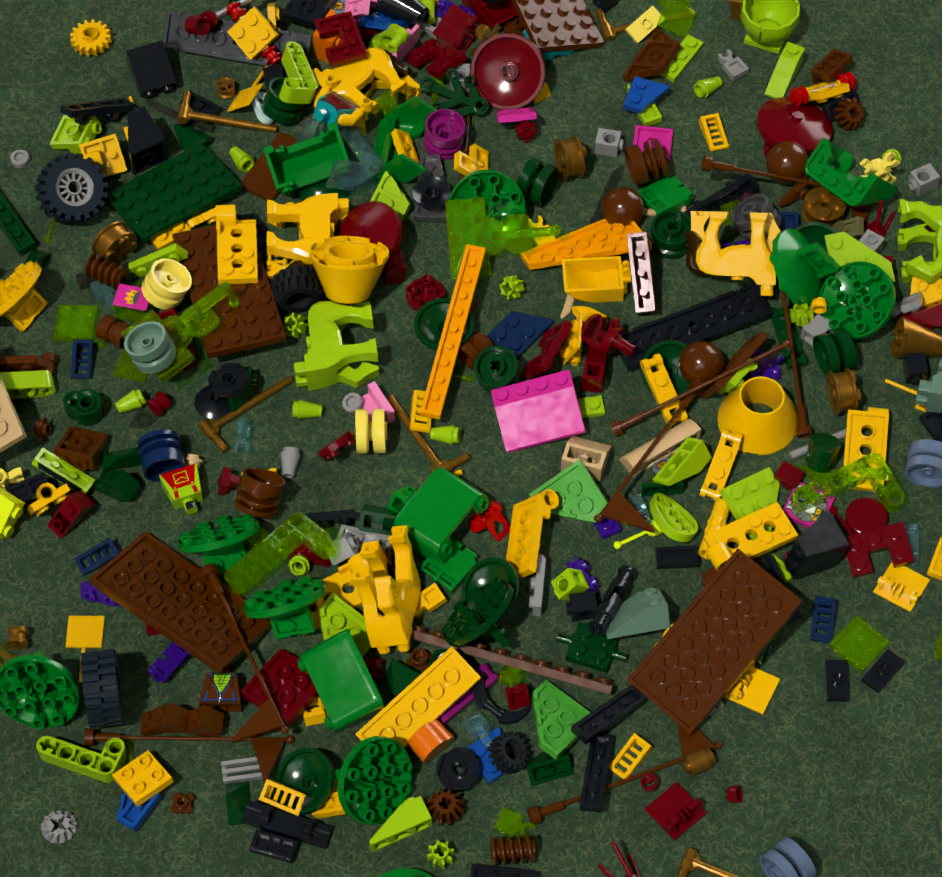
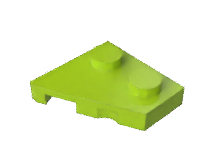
M385 171L370 202L378 201L387 204L398 213L401 221L404 222L412 204L392 175Z

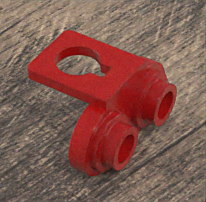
M489 500L490 505L483 513H477L470 517L469 529L472 533H477L486 527L493 538L499 542L508 534L511 526L501 514L502 505L499 502ZM495 520L503 524V531L500 534L495 531V524L493 523Z

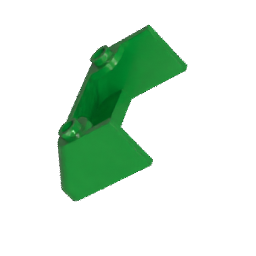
M413 96L387 113L381 119L378 126L368 175L374 179L381 180L385 171H387L396 182L408 183L426 172L425 167L406 155L401 154L398 156L391 132L395 128L408 132L414 143L415 138L424 134L428 116L437 109L417 96Z

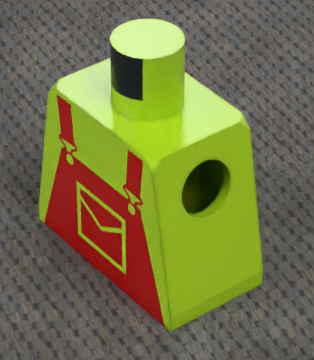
M197 463L159 475L161 486L175 509L184 507L188 515L198 511L196 503L203 501Z

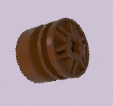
M656 138L651 139V147L647 141L643 142L644 151H641L637 144L624 148L628 170L636 187L649 183L650 173L654 180H659V173L662 178L668 177L667 158Z
M253 467L245 468L240 481L242 488L238 489L234 504L239 510L252 516L261 518L274 517L280 503L278 497H281L286 482L280 475L269 470Z

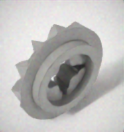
M63 809L59 811L52 810L49 815L44 817L43 823H41V830L45 839L56 844L70 840L77 829V822L70 811L67 812ZM62 821L64 829L57 828L55 830L53 822L60 823Z

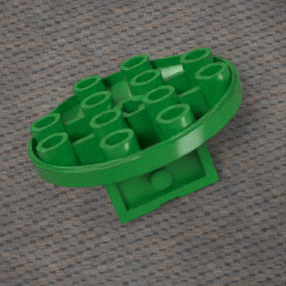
M478 170L464 176L454 186L448 199L447 213L453 230L462 240L474 246H496L510 240L520 229L525 217V200L519 186L506 174L495 170ZM486 239H494L497 243L495 245H484Z
M791 228L780 231L775 239L772 240L773 247L772 254L770 255V261L774 265L779 281V288L781 292L787 294L793 304L801 305L807 303L810 306L812 300L819 297L823 286V277L838 272L839 264L826 253L818 242L811 244L801 232Z
M862 261L841 266L838 272L831 274L826 279L819 294V297L824 298L827 302V311L820 315L829 319L830 331L843 327L849 333L852 340L863 339L878 332L888 322L896 302L895 287L889 275L879 266Z
M245 514L235 518H229L228 515L217 518L216 522L209 523V521L200 522L197 524V528L179 534L177 541L178 549L185 553L202 554L205 566L211 563L216 564L220 574L227 570L248 566L243 542L259 531V521L253 518L252 515ZM218 523L219 529L212 530L210 525Z
M304 576L294 582L291 579L281 581L279 583L280 586L267 591L260 590L252 594L253 598L244 601L243 610L245 616L254 619H270L275 638L280 639L296 634L312 633L317 629L310 606L326 593L327 588L325 582L321 579H311L310 576Z
M43 651L35 652L34 655L14 657L1 666L0 707L6 716L21 724L41 730L43 728H54L63 725L76 713L80 703V689L76 679L63 665L45 657Z
M373 736L361 741L349 752L341 769L333 770L334 779L338 780V797L343 810L350 818L363 824L373 825L388 820L400 804H403L411 791L412 763L410 762L409 755L399 742L385 736Z

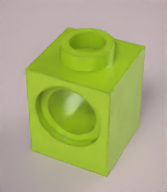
M567 568L551 581L554 593L559 600L569 601V594L585 592L589 588L582 570Z

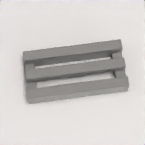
M250 757L221 761L223 784L263 779L261 772L227 777L228 774L260 770L259 765L243 766L257 764V758ZM243 766V767H236V768L226 769V768H228V767Z

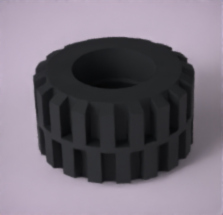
M306 265L289 266L286 269L280 270L271 279L274 302L280 311L286 313L308 311L314 302L322 301L324 296L321 282L313 267H307Z

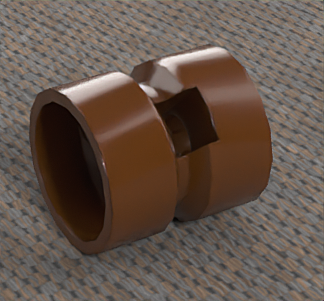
M107 314L102 317L97 325L96 337L123 349L125 348V337L133 329V326L125 322H119L117 318Z
M477 332L469 339V342H465L460 346L458 357L468 368L474 369L475 359L479 353L487 347L493 346V344L485 334Z

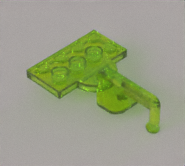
M484 197L444 201L451 280L458 277L466 244L486 248L479 277L491 276L489 256L499 253L503 248L511 254L527 253L533 247V237L558 236L561 232L560 227L556 224L550 227L532 228L531 219L526 214L508 215L502 223L495 218L486 217Z
M223 282L185 310L181 316L174 315L161 320L152 309L120 334L125 339L134 327L149 321L158 322L165 327L177 351L174 360L168 367L154 373L164 384L195 360L194 356L186 348L192 338L206 336L218 327L220 319L210 307L225 296L229 299L228 305L232 308L238 307L240 301L228 282Z

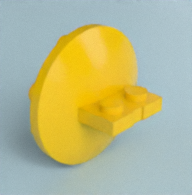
M32 261L27 262L25 265L21 263L6 280H0V318L6 316L21 332L31 324L34 317L48 304L34 289L42 268L38 263Z

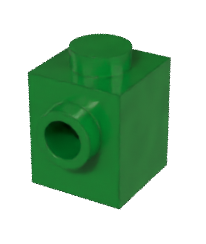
M410 486L395 490L387 508L399 513L417 490Z

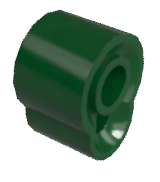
M91 389L70 391L63 397V404L68 418L76 420L83 426H93L102 420L104 408L101 397L96 391Z
M826 433L813 434L805 456L808 467L820 473L828 472L830 468H833L841 447L839 439Z

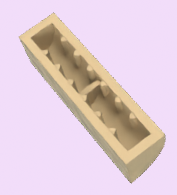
M687 419L666 431L632 477L654 466L657 461L673 455L687 437L700 439L701 428L693 420ZM656 437L619 458L629 473Z

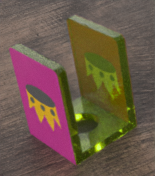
M119 284L112 304L115 318L134 322L151 316L155 307L143 296L141 287Z

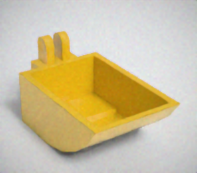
M621 256L562 259L565 293L578 300L591 303L623 301L624 294H627V283L631 282L630 261L626 260L621 264Z

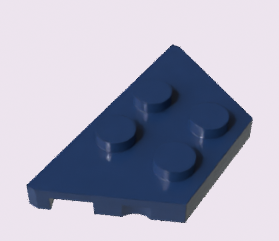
M511 311L487 337L493 346H504L511 350L518 360L554 324V320Z

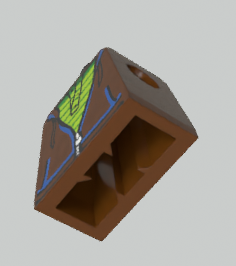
M229 667L221 675L217 672L206 673L199 705H206L220 712H242L237 673L229 672Z

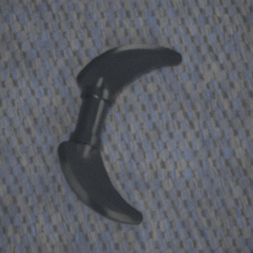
M482 673L480 675L481 680L474 685L473 697L478 709L488 710L496 716L499 724L504 725L517 723L527 716L531 709L530 706L518 711H504L491 703L484 689L485 674Z

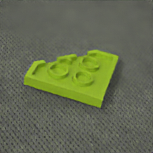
M846 232L824 235L827 254L839 264V268L852 262H869L883 269L889 275L892 282H895L892 263Z
M768 467L723 488L719 493L735 519L738 520L776 503L780 483L774 478L773 472ZM766 525L764 529L767 532H771L772 526ZM752 533L746 534V537L749 540H755L757 538L756 535Z
M332 592L319 609L323 641L348 629L363 658L371 648L364 616Z

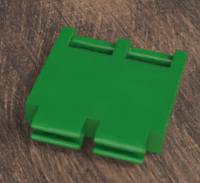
M676 176L663 178L637 191L646 202V205L656 212V215L665 210H678L690 204V200L694 198L692 196L694 194L686 186H683L684 184Z
M453 537L450 538L453 546L452 553L443 563L427 558L418 568V571L421 573L425 572L432 577L435 583L439 582L445 586L451 594L464 581L467 573L477 563L478 555L466 547L462 551L464 545Z

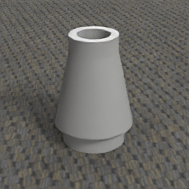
M284 447L280 453L282 477L294 478L301 455L299 454V449L295 447Z

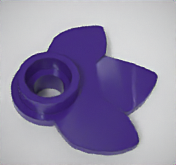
M756 349L748 360L764 353V351ZM779 355L772 368L758 364L757 369L750 372L752 378L765 376L773 380H779L781 378L779 364L784 359Z

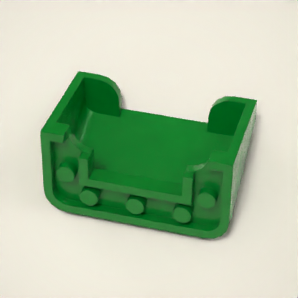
M336 122L328 124V130L325 133L323 130L319 131V136L285 148L283 145H280V149H274L272 145L263 148L278 193L290 195L294 190L336 175L343 176L349 173L351 164Z
M824 137L807 160L805 172L848 205L855 208L879 203L880 200L887 201L898 189L872 172L868 177L858 175L856 178L848 172L853 165V156Z
M438 467L429 475L398 513L394 520V526H408V538L412 546V552L443 563L453 550L450 539L452 533L471 510L481 514L488 508L490 501L487 495L449 470Z
M348 629L335 634L298 656L297 665L301 672L305 671L306 674H309L326 710L327 717L324 718V722L328 730L332 729L334 734L374 717L383 709L382 698Z

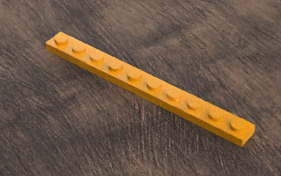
M466 244L420 410V416L438 420L441 418L486 253V248Z

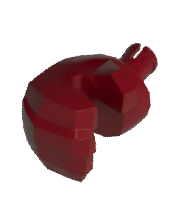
M594 314L586 320L581 330V338L593 349L610 354L617 348L628 355V357L635 353L633 350H636L637 346L623 338L625 328L621 327L620 319L613 318L607 332L604 331L606 317Z

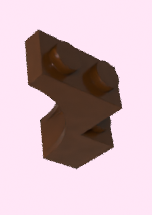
M169 702L143 714L140 734L150 736L158 733L177 732L197 736H217L222 734L224 713L206 705L190 711Z

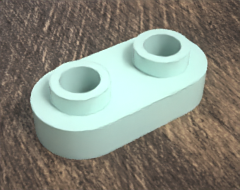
M259 91L251 104L260 122L272 124L274 120L267 117L261 107L266 93Z

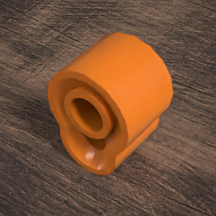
M435 719L419 728L411 736L407 745L424 763H428L451 744L454 736L438 719Z

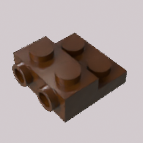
M70 426L54 448V455L81 471L87 469L94 470L101 459V451L109 440L108 434Z

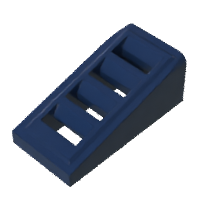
M73 340L71 379L92 378L93 340ZM78 349H88V352H78ZM77 356H88V359H77ZM77 363H88V366H77ZM76 370H87V374L76 373Z
M109 537L74 559L82 575L85 576L104 567L120 551L115 541ZM110 548L112 553L109 554L107 549ZM100 552H103V554H104V556H105V557L102 558V559H101V557H100V555H99ZM95 556L97 562L94 563L91 557ZM87 559L90 565L87 568L83 562V560Z
M815 597L810 634L811 641L832 642L836 609L835 598ZM818 614L830 615V617L819 616ZM817 622L827 623V624H829V626H828V625H820V624H816V623H817ZM815 631H828V634L815 633Z

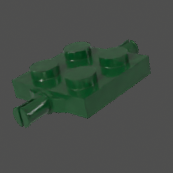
M579 622L576 631L571 637L560 633L557 637V642L568 645L565 661L604 673L607 672L609 664L614 659L626 663L628 654L616 651L619 637L607 639L605 634L603 636L594 635L588 630V624Z

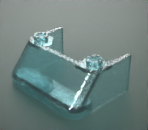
M306 118L296 143L319 136V131L323 130L325 133L328 130L327 124L322 121L318 122L316 119ZM355 126L339 127L349 161H336L325 186L345 191L355 190L380 173L384 164Z

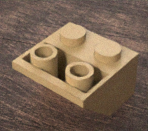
M572 436L566 444L561 459V472L576 461L581 460L595 481L601 482L612 446Z

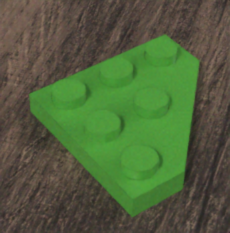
M581 460L576 461L529 494L532 497L546 489H552L558 495L559 504L557 508L551 510V514L597 523L594 520L595 515L599 514L608 503Z
M545 680L533 691L532 703L539 748L556 760L578 739L571 732L572 725L591 712L548 680Z

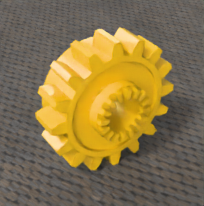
M92 19L91 23H88L87 20H84L83 25L77 23L78 28H72L73 33H70L71 45L74 47L75 52H80V55L85 54L88 57L90 55L97 56L99 53H104L106 48L109 49V43L112 42L111 32L106 24L102 25L101 21L95 23L94 19Z

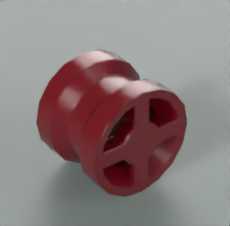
M158 391L153 399L146 401L148 408L158 417L163 414L165 409H169L172 406L168 397L161 391Z

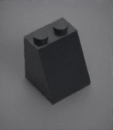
M163 40L126 51V62L140 97L151 98L157 92L163 91V93H168L174 90L177 82Z
M145 106L127 113L129 156L132 173L136 175L168 160L166 141Z
M826 511L795 541L785 559V568L793 580L836 567L849 546L830 511Z

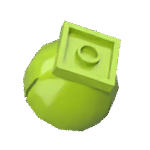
M743 0L740 19L741 25L747 33L744 44L779 54L784 41L793 34L799 24V1Z

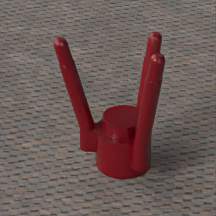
M880 200L876 219L871 224L868 222L867 214L864 222V233L869 229L885 238L886 231L896 213H891L883 228L880 222L883 200Z
M612 841L611 845L627 873L624 877H641L632 854L628 853L627 855L633 872L630 870L616 843ZM601 864L597 865L607 877H614Z

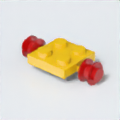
M241 2L229 4L226 8V15H232L231 21L238 22L227 32L241 50L252 61L263 51L261 58L268 59V66L278 64L281 61L282 53H276L277 47H269V45L279 34L257 7H253L246 13L245 8H240Z
M847 71L844 74H838L836 82H822L806 88L804 86L792 88L789 100L794 106L798 107L801 104H807L808 101L816 100L817 103L828 101L829 97H842L843 93L855 88L856 78L851 72Z

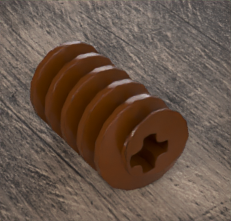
M96 253L88 258L84 269L86 277H92L93 280L112 287L114 290L118 289L119 284H125L130 275V269L126 268L123 271L122 265L117 267L115 262L110 264L109 259L103 261L102 256L96 258Z
M518 835L515 837V841L512 842L510 836H507L505 843L501 837H498L497 843H494L493 838L490 837L491 859H493L495 865L499 864L500 859L503 860L504 865H507L509 858H511L513 864H516L518 858H520L522 864H525L527 857H529L531 863H534L536 857L535 837L533 836L532 841H530L528 835H525L523 842H521Z

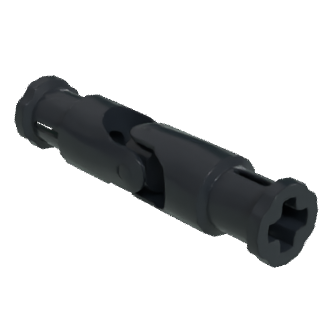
M625 565L619 567L617 577L611 581L603 597V602L598 605L594 613V619L588 624V630L592 634L603 636L606 633V626L612 622L618 607L629 590L630 582L636 577L635 571L631 567Z

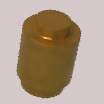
M701 748L683 756L684 761L681 762L685 773H690L691 776L704 772L716 764L715 757L710 748Z

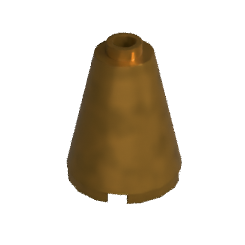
M906 318L898 320L893 334L896 335L895 341L891 340L892 356L904 358L905 354L925 353L926 357H942V335Z

